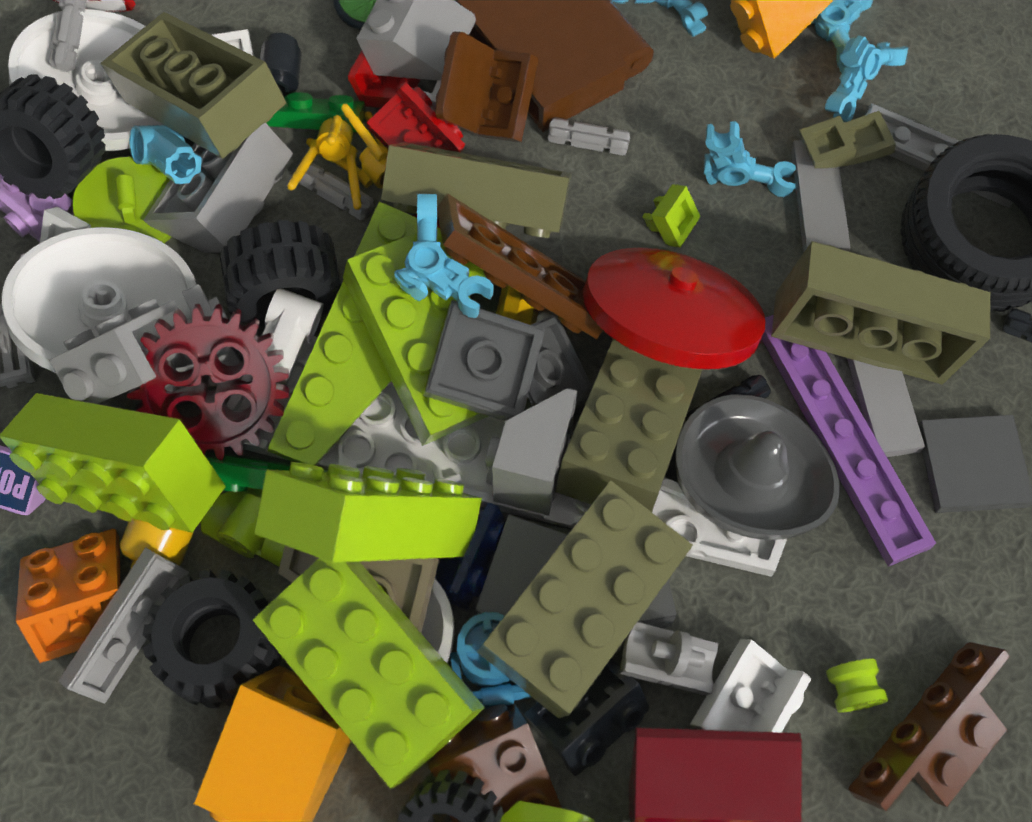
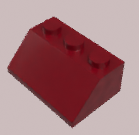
M636 728L629 781L630 822H802L801 734L793 732Z

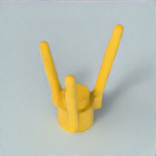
M343 104L341 106L343 113L368 146L359 157L362 164L361 169L357 167L358 179L366 188L373 183L378 188H383L388 148L377 138L376 142L350 106ZM369 111L365 112V119L368 121L373 117ZM308 138L306 144L310 146L311 141L314 139ZM345 159L334 161L335 164L348 172Z
M335 115L333 118L327 119L322 123L318 138L311 141L308 152L293 173L287 188L289 190L296 188L317 155L321 154L323 158L333 162L345 159L353 208L360 210L362 204L356 166L357 149L351 145L353 139L352 128L346 121L342 120L341 116Z

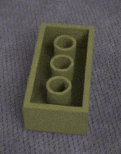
M166 12L161 13L100 63L126 103L222 159L230 152L236 150L247 137L261 125L267 123L286 104L265 61Z
M401 142L389 145L381 200L393 202L392 207L402 212L417 214V194H437L438 207L448 193L505 230L506 225L515 224L524 226V234L550 238L552 231L559 233L561 229L572 173Z
M811 241L776 292L771 337L870 365L902 371L903 374L943 385L990 340V292L968 286L964 283H957L925 274L922 271L890 264L877 258L838 249L832 245Z
M613 339L562 459L555 492L591 505L606 485L612 481L652 512L703 369L685 368L663 363L641 355Z
M610 481L481 645L477 653L556 717L561 718L569 715L690 551L693 544L614 482Z

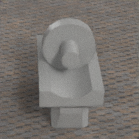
M637 622L625 638L620 674L707 696L712 694L713 691L712 670L718 650V643L692 637L689 633L683 631L673 632Z

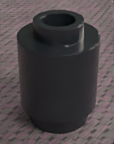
M277 32L270 34L266 41L263 42L259 59L266 62L282 95L286 96L298 89L302 52L297 40L293 36Z

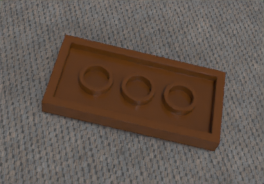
M448 193L438 205L437 212L442 243L448 255L462 264H467L470 261L483 269L484 275L495 285L501 288H506L509 285L519 291L522 298L533 308L539 311H543L546 308L558 315L560 322L569 330L575 333L584 331L595 339L598 338L603 330L592 319L584 304L583 289L586 282L584 279Z

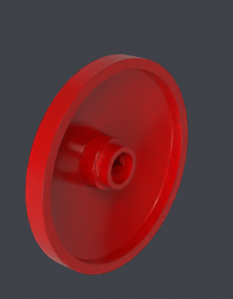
M625 248L604 254L591 265L583 289V299L587 311L597 325L609 336L641 355L674 366L692 369H721L735 366L749 359L755 353L765 330L766 320L762 307L745 286L711 264L673 251L656 248Z

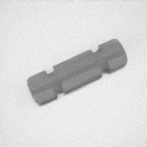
M60 0L59 7L62 9V12L58 11L52 42L56 49H51L49 60L52 68L63 72L75 69L77 53L74 52V49H79L84 19L80 12H85L87 0Z
M553 118L550 122L548 140L552 143L565 145V141L571 142L570 146L603 152L604 148L610 149L609 153L626 155L628 151L630 133L626 130L614 128L613 132H608V127L576 121L574 125H569V120Z
M312 162L301 179L300 184L311 191L317 189L319 196L343 210L349 208V214L357 219H367L375 207L373 198L360 191L362 207L360 210H355L353 208L350 185L330 172L323 173L324 169Z

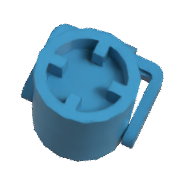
M484 612L473 616L466 622L458 635L457 652L450 653L452 670L461 679V666L462 672L468 680L481 687V690L473 691L472 693L485 707L484 709L499 704L511 705L516 700L531 698L517 684L511 685L510 682L512 680L477 653L481 645L505 616L497 612Z

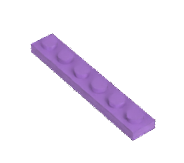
M773 315L766 317L765 330L761 339L812 431L828 450L836 467L838 478L887 566L889 567L931 549L936 544L934 538L828 354L821 350L771 337Z

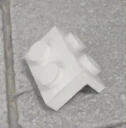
M740 639L716 679L712 694L706 696L690 725L696 730L782 732L791 715L801 706L804 699V691L811 678L803 671L786 669L752 639Z

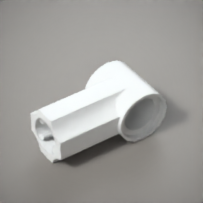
M283 288L277 289L272 297L265 318L266 328L262 335L268 333L274 335L273 342L268 351L283 350L284 358L274 367L288 368L289 378L277 382L278 384L287 385L305 342H310L316 332L324 305L321 302Z

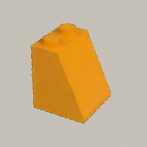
M730 0V8L736 17L743 45L753 53L759 52L775 59L833 0Z
M278 665L240 685L194 804L208 810L209 815L217 822H312L351 740L295 672Z

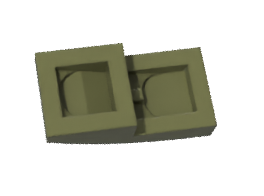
M880 110L845 123L841 116H837L799 131V135L814 168H835L874 160L893 154L896 143Z

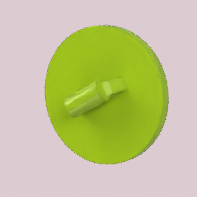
M119 157L98 164L77 185L73 196L74 216L90 224V228L127 229L166 243L172 237L149 226L144 219L170 179L152 164H136L132 157Z

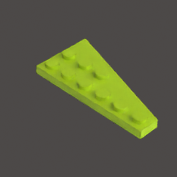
M379 201L355 256L416 233L417 218ZM437 227V231L442 239L441 230ZM470 261L467 264H462L469 268V277L482 276L486 278L483 269ZM344 280L268 446V452L292 462L316 466L350 429L351 425L392 382Z

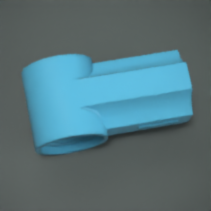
M134 125L132 127L129 144L132 158L136 164H152L175 184L190 183L191 179L201 172L202 158L185 142L184 136L165 125Z

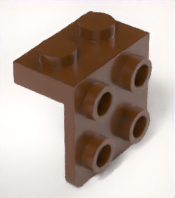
M452 32L449 45L445 50V65L440 89L436 94L435 112L437 118L478 137L522 142L539 58L531 53L494 50L464 32Z
M499 704L485 709L478 715L477 720L468 723L427 761L431 773L436 778L441 770H450L451 779L453 780L458 771L468 773L466 782L473 785L476 778L482 780L484 785L480 792L485 795L492 790L497 796L493 807L502 806L503 815L518 801L562 808L530 727L515 704L507 706ZM449 815L452 822H460L457 818Z

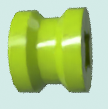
M875 659L852 661L834 666L826 671L828 681L835 685L838 696L834 702L838 713L871 708L888 701L886 691L878 686L876 680L879 668Z

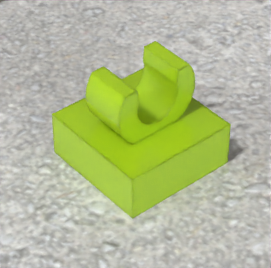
M672 184L664 196L655 197L653 200L656 206L652 214L644 213L642 217L651 231L660 232L665 244L680 248L701 216L687 186Z

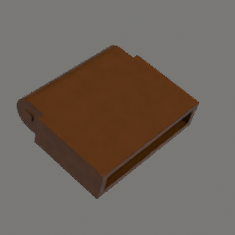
M455 0L475 16L476 21L469 36L494 50L531 53L539 58L528 114L542 132L549 129L553 118L567 120L622 91L625 81L644 71L654 56V51L611 0Z

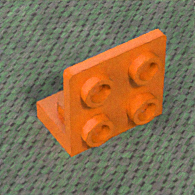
M115 529L86 534L78 540L53 548H42L21 558L16 623L39 663L78 651L121 586L119 536Z

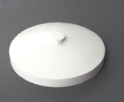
M85 9V12H80L84 19L79 49H74V52L77 53L76 67L69 72L52 68L49 63L51 49H56L52 42L58 12L33 22L15 40L8 60L9 85L20 77L25 79L28 75L37 74L41 79L49 76L55 78L59 85L66 83L73 88L72 92L78 97L82 95L88 101L86 106L89 110H95L99 120L96 123L104 129L105 137L101 141L106 144L105 151L129 149L130 131L134 125H164L126 103L100 64L141 31L145 25L112 12Z
M107 227L85 228L49 238L25 253L10 270L5 280L2 291V309L7 330L15 345L33 362L55 372L49 359L68 351L63 343L64 341L89 329L97 337L99 333L95 326L122 313L127 322L132 320L128 312L129 310L154 298L159 307L174 300L187 319L192 318V313L182 291L195 286L196 282L186 262L173 249L155 238L127 229ZM174 311L161 317L171 326L174 325ZM157 320L132 331L141 349L149 351L140 341L144 332L159 337L155 328Z

